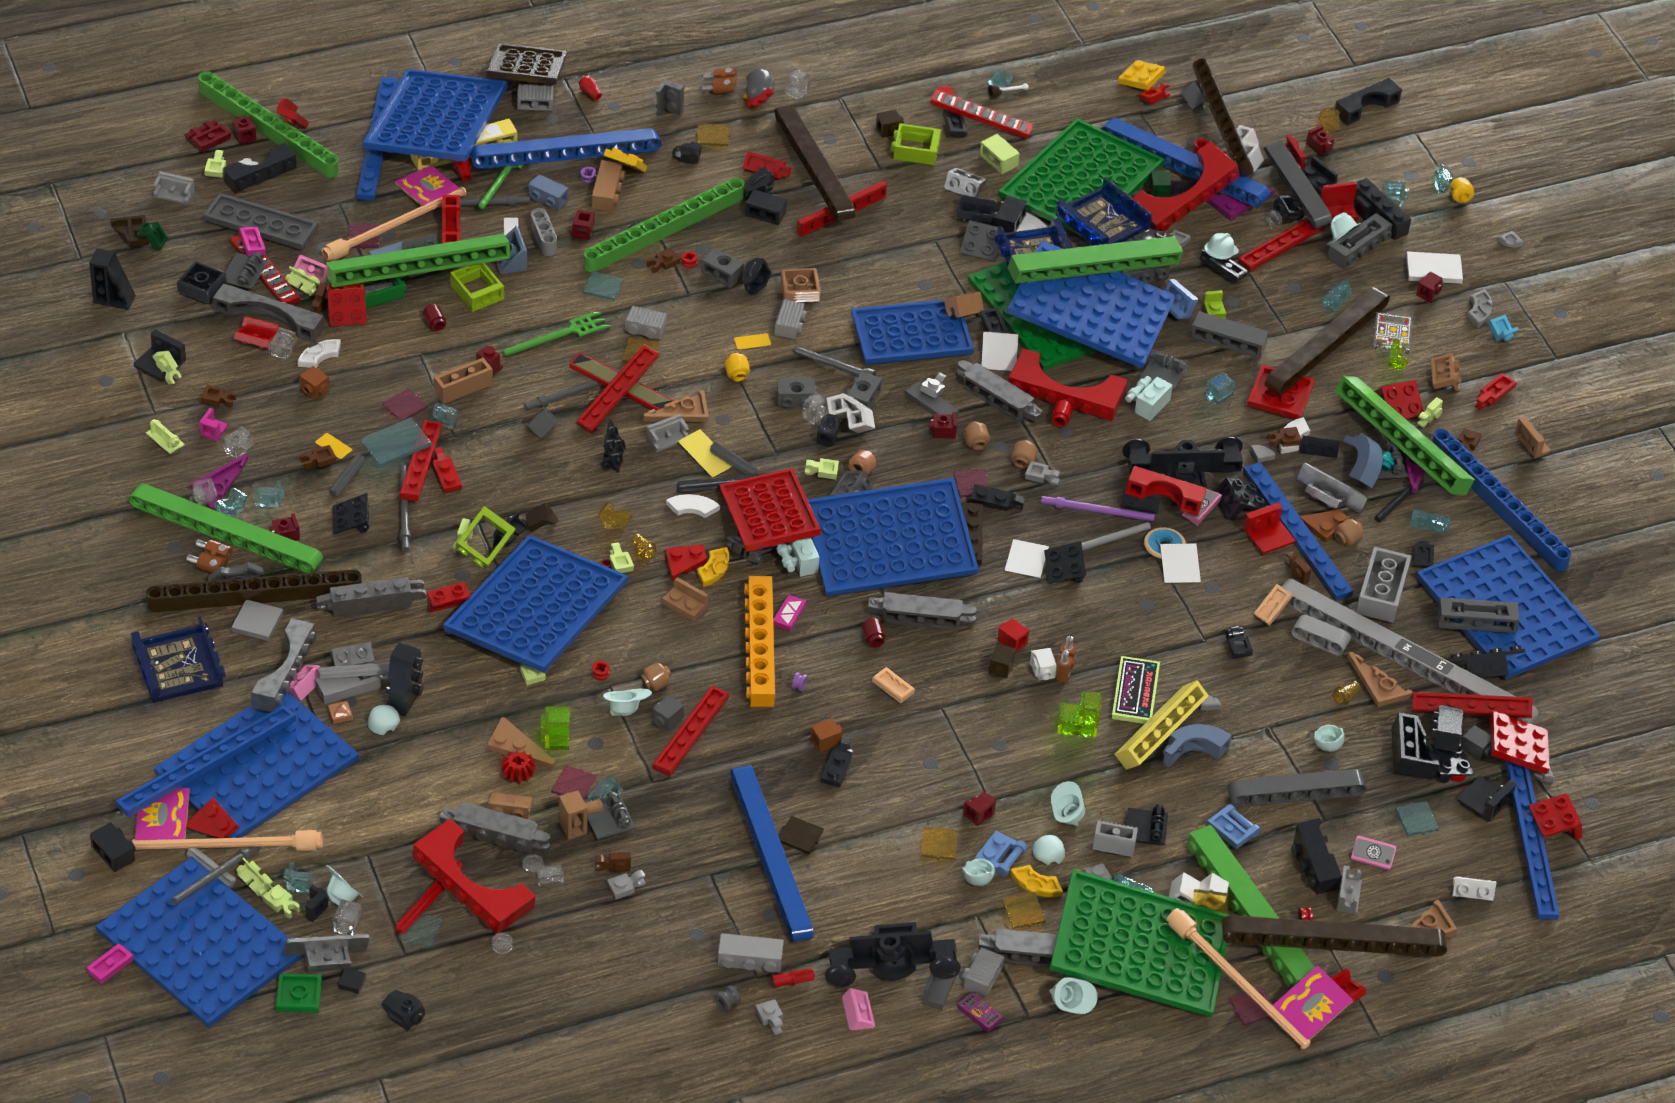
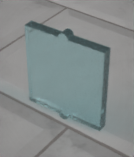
M592 272L589 280L586 281L587 285L583 294L614 301L617 293L620 292L623 278Z
M1427 801L1414 804L1411 802L1409 805L1396 807L1395 810L1407 836L1425 835L1428 832L1439 831V826Z
M422 913L404 934H399L398 940L412 943L414 946L417 944L431 948L443 923V918L429 915V913Z

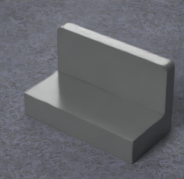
M930 973L924 988L922 1004L943 1010L956 977L952 979H939Z

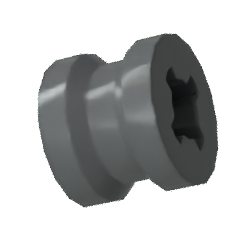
M731 985L727 986L723 992L719 991L715 994V1001L724 1012L729 1011L731 1006H737L741 1003L738 991Z

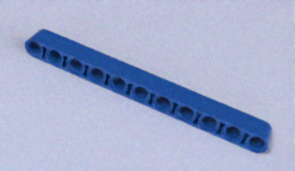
M1112 118L1101 128L1114 136L1164 158V166L1196 181H1199L1203 174L1204 168L1199 162L1197 154L1118 118ZM1240 175L1234 182H1231L1220 191L1256 208L1260 207L1271 195L1270 190L1266 186Z
M649 128L474 146L470 156L474 166L482 169L603 157L605 150L609 149L612 151V148L621 150L626 154L653 152L661 148L662 142L657 131Z
M1445 429L1435 430L1432 443L1475 479L1470 488L1554 570H1567L1571 558V550L1449 431Z
M752 765L732 768L730 774L734 789L790 940L794 943L813 939V928L753 767Z

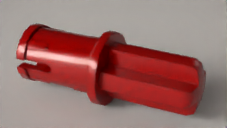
M812 968L798 971L791 969L787 973L773 974L772 980L774 988L792 984L796 986L797 983L815 980V974Z

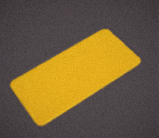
M767 333L734 338L739 350L771 345Z
M325 433L315 441L321 447L330 445L335 456L339 459H342L352 451L350 447L328 433Z

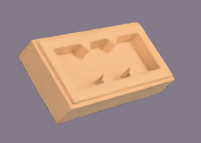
M1276 584L1253 613L1254 616L1270 626L1293 597L1292 593Z
M887 667L872 678L873 683L900 704L915 692L911 685Z

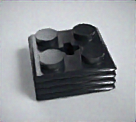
M195 261L177 281V291L201 302L209 303L220 287L226 284L227 276L223 271Z

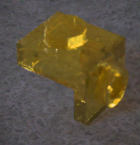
M1325 108L1318 114V119H1321V125L1324 126L1323 129L1326 132H1339L1341 130L1338 110Z
M606 502L598 513L605 529H624L633 517L630 511L614 510L610 502Z

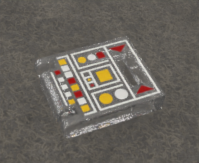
M1377 312L1372 350H1376L1377 343H1381L1380 351L1402 354L1404 346L1406 347L1405 354L1409 355L1413 317Z

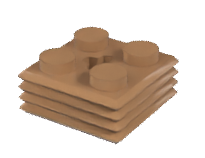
M816 268L781 270L780 281L783 299L807 303L820 301L821 291Z

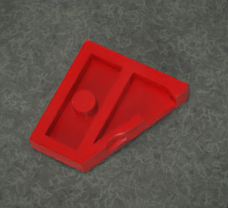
M703 544L665 549L672 581L678 578V575L684 572L688 574L695 568L707 563Z
M212 798L187 821L186 828L215 838H229L239 828V825L218 801Z

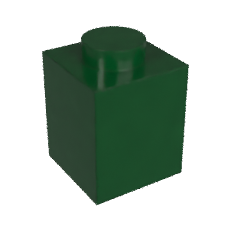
M1151 171V196L1169 197L1171 188L1169 171Z

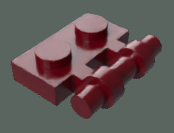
M214 119L204 122L198 128H191L189 132L185 133V138L187 140L192 138V143L201 152H204L231 139V132L221 123L218 124Z

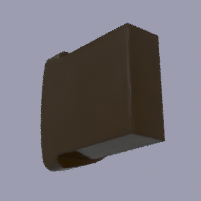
M546 503L541 504V506L526 514L527 527L531 532L546 524L553 525L559 522L555 513Z

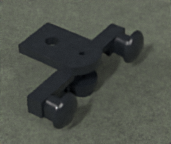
M1236 437L1222 438L1217 442L1215 450H1199L1195 442L1182 440L1174 448V451H1152L1151 454H1148L1150 452V445L1142 439L1130 440L1122 449L1123 455L1129 459L1128 468L1130 474L1133 467L1136 466L1156 473H1165L1166 476L1207 488L1204 472H1238L1242 470L1243 465L1241 453L1243 443ZM1170 498L1171 506H1178V504Z
M916 922L875 925L874 935L849 937L851 947L830 948L829 961L831 967L825 971V979L832 986L847 987L856 979V973L853 969L874 968V973L880 978L900 980L916 971V964L930 963V972L939 979H952L960 973L961 965L957 961L955 939L933 941L931 931L917 932Z

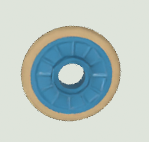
M1166 527L1151 530L1144 539L1146 550L1151 555L1162 559L1160 542L1186 544L1184 537L1178 531Z

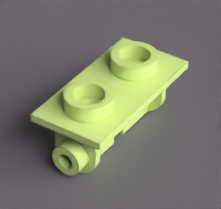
M290 266L289 268L292 272L286 275L285 280L297 289L303 284L300 290L309 296H315L321 281L313 275L309 277L300 268L295 269Z
M154 419L150 422L151 430L147 431L146 434L166 452L171 454L185 446L179 440V437L172 434L159 420Z
M243 857L242 859L246 863L236 869L237 875L247 885L254 880L249 887L257 896L263 897L270 888H273L271 886L273 881L265 873L262 876L258 873L260 868L253 860L249 863Z

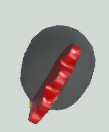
M761 69L754 70L746 76L747 87L743 99H748L746 103L748 108L753 106L757 108L774 94V78L771 73Z

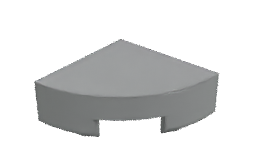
M1513 231L1498 237V242L1507 247H1521L1523 245V241Z
M1251 445L1250 450L1257 463L1275 459V453L1271 449L1261 445Z
M1209 695L1199 706L1200 710L1220 709L1221 704L1216 697L1214 698Z
M1529 769L1530 774L1538 780L1544 782H1553L1554 780L1551 769H1549L1547 774Z

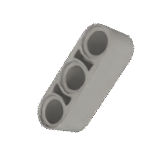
M536 208L531 212L532 232L541 253L545 256H553L557 252L556 233L546 210Z
M1301 615L1291 630L1292 635L1296 639L1334 655H1341L1351 640L1350 635L1346 631L1308 615Z

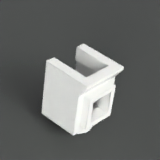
M1051 649L1032 650L1030 665L1035 677H1038L1039 681L1055 678L1057 665Z

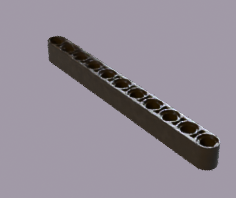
M1204 58L1197 59L1192 64V68L1230 158L1238 165L1239 175L1246 177L1253 172V165L1209 64Z
M793 104L775 108V117L779 126L835 220L838 222L855 218L853 203Z
M1375 287L1371 288L1273 370L1265 380V387L1279 395L1284 394L1387 306L1390 295Z
M351 569L151 586L146 590L147 608L150 611L164 612L243 605L246 600L258 603L316 599L317 596L330 593L331 587L362 583V574L358 570Z
M1229 915L1222 919L1223 940L1231 944L1440 957L1447 952L1445 932L1435 928Z

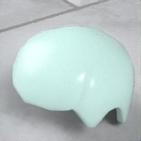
M390 705L376 706L370 712L367 721L368 728L373 733L384 735L389 730H395L400 722V717L396 709Z
M1327 724L1320 727L1314 733L1315 743L1322 751H1337L1344 743L1343 729L1335 725Z
M1045 835L1034 843L1033 855L1038 861L1046 865L1052 862L1060 864L1065 858V848L1058 837Z
M984 858L974 859L966 862V866L963 867V874L968 883L974 886H984L993 879L995 868L990 861Z

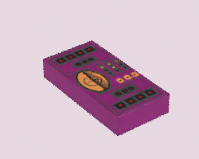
M973 992L957 1005L960 1011L988 1033L1003 1021L1001 1014Z

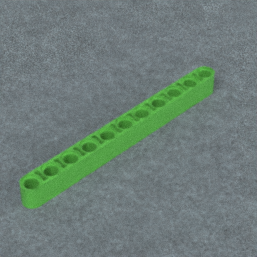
M202 72L199 74V91L202 95L235 117L250 116L258 132L278 145L286 143L296 154L297 158L324 176L333 178L339 174V161L334 153L213 73Z
M732 178L584 251V269L587 272L601 270L743 200L744 181L740 178Z
M144 483L139 484L128 499L130 504L137 509L304 573H313L323 560V555L315 548Z

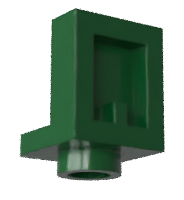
M158 222L144 223L137 233L138 238L147 237L155 251L161 250L168 240L167 235Z

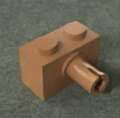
M578 790L559 796V824L567 839L570 840L586 835L587 815L603 811L601 800L597 799L585 803Z

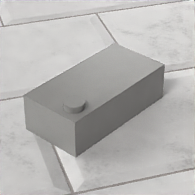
M1374 547L1356 613L1394 623L1408 574L1411 555Z

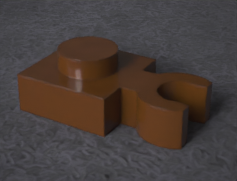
M671 248L655 254V258L648 259L647 267L652 266L653 273L658 272L661 267L667 270L680 264L681 258Z
M320 282L315 294V301L312 303V308H314L312 312L320 314L325 303H328L326 288L328 284Z
M207 385L201 396V403L218 407L220 403H223L227 407H233V400L236 401L237 397L234 392L225 393L224 388Z
M1297 427L1281 428L1278 430V433L1270 431L1267 432L1266 439H1270V447L1277 446L1280 443L1283 447L1301 445L1302 441Z
M1464 428L1458 441L1469 452L1470 450L1474 451L1482 434Z
M330 445L312 449V454L305 453L300 455V461L304 462V469H310L315 464L319 468L337 463L336 456Z
M1293 551L1286 553L1288 559L1284 560V563L1292 568L1294 578L1298 579L1303 585L1309 583L1312 569L1301 557L1297 558Z
M630 852L609 853V857L603 855L595 856V871H604L606 869H610V872L630 871Z

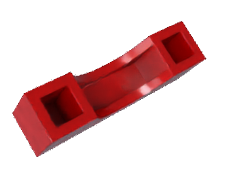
M442 195V243L460 241V195Z
M1134 466L1125 494L1141 499L1155 494L1164 495L1173 499L1178 504L1180 511L1198 516L1207 488Z

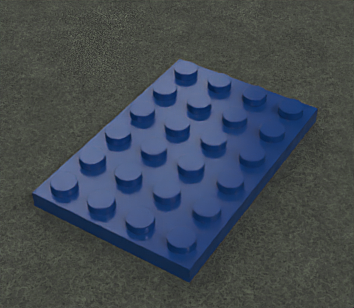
M943 300L851 309V316L865 365L973 354L974 348L964 316L956 318L953 307V315L949 317Z

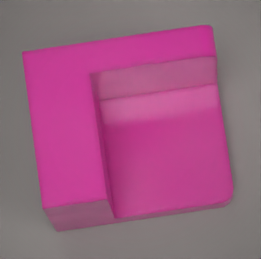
M209 408L199 422L200 435L218 441L227 429V423L214 419V409Z

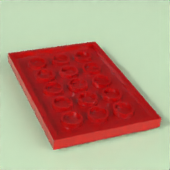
M793 468L719 484L720 492L746 552L821 535V528Z

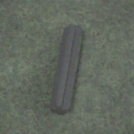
M714 442L710 446L712 453L746 475L758 474V468L719 443Z
M355 455L329 488L331 495L337 497L364 464L365 457L363 455Z

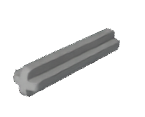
M190 847L188 849L187 857H194L210 872L219 867L218 864L197 848ZM227 871L217 877L230 888L236 882V879Z

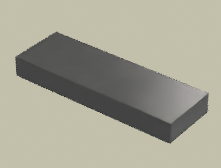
M919 382L905 391V396L933 415L952 414L953 412H956L957 416L959 415V410L940 396L933 398L921 392V383Z

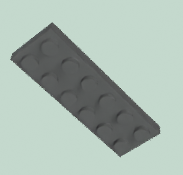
M223 193L217 195L203 215L205 221L238 231L239 228L258 227L261 238L300 250L305 248L318 229V222Z

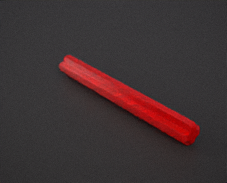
M455 860V862H456L458 868H459L460 871H461V870H462V864H461L460 862H458L457 860ZM436 879L395 925L397 933L400 935L405 934L445 889L440 881Z

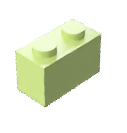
M998 134L981 141L980 156L1001 174L1018 167L1020 153Z

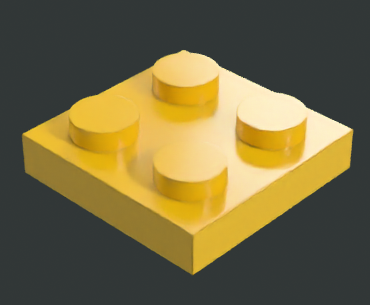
M1136 60L1118 77L1119 84L1149 90L1166 73V68L1157 64Z
M612 148V151L606 149L604 152V156L614 162L623 163L625 166L646 172L648 166L638 156L623 153V151Z

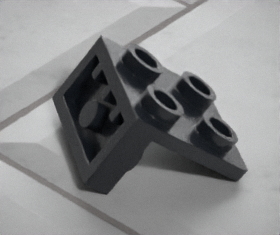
M155 329L151 332L152 347L134 362V367L160 381H164L166 372H162L157 367L153 355L157 352L169 351L179 367L186 361L185 344Z
M1226 477L1214 491L1222 495L1219 504L1229 520H1234L1244 507L1253 510L1266 507L1265 501L1257 492V487L1251 482L1247 483L1239 479Z
M1479 776L1458 797L1457 801L1490 822L1513 799L1516 783L1509 780L1505 785L1497 787Z

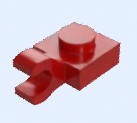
M1163 83L1157 88L1151 87L1149 90L1139 93L1140 100L1148 104H1154L1164 97H1169L1171 93L1165 92L1169 85Z

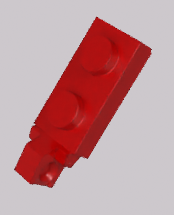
M1501 373L1480 390L1475 407L1482 410L1488 404L1490 406L1495 404L1513 390L1517 382Z
M442 447L435 448V459H432L433 469L443 493L462 489V483L449 455L445 456Z

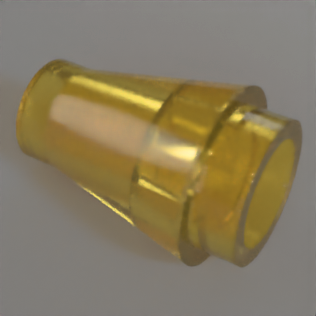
M637 534L632 538V542L642 559L650 560L656 555L657 550L654 543L644 538L641 534Z
M1352 681L1336 687L1333 692L1334 701L1339 705L1348 704L1360 690V685L1358 682Z

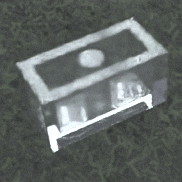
M562 865L536 868L538 886L564 882Z

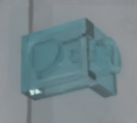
M1383 181L1382 192L1390 199H1399L1400 206H1403L1405 199H1408V189H1405V182Z
M277 481L275 488L256 487V506L279 508L280 500H284L285 490L281 489V481Z
M235 487L231 488L229 497L217 500L214 508L228 516L243 513L248 496Z
M291 861L289 869L286 868L284 871V881H287V890L309 893V887L313 885V874L296 871L295 862Z

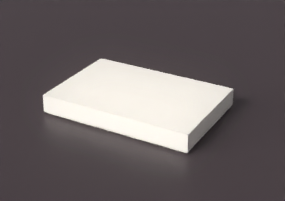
M1407 252L1408 281H1421L1431 271L1442 277L1443 283L1462 284L1463 275L1460 255Z

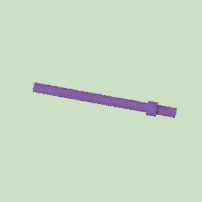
M1042 496L1041 499L1042 504L1054 505L1060 509L1066 507L1154 522L1155 514L1070 501L1058 496L1057 498Z

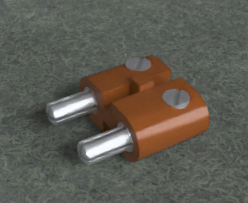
M736 68L716 69L714 73L703 75L704 80L713 79L712 85L702 86L703 92L713 91L714 94L735 93L737 83Z
M198 539L196 546L204 548L205 551L201 552L199 557L189 554L186 560L195 563L197 569L213 573L219 567H225L224 564L228 563L232 556L233 548L213 540H209L207 543Z
M1070 636L1066 638V642L1061 645L1060 653L1056 658L1055 679L1059 682L1069 680L1071 670L1075 665L1076 646L1073 643L1072 636L1071 638Z

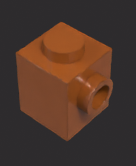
M314 366L299 375L300 389L314 399H318L329 391V377Z
M833 718L811 726L810 739L820 753L841 744L843 730L839 724H836Z

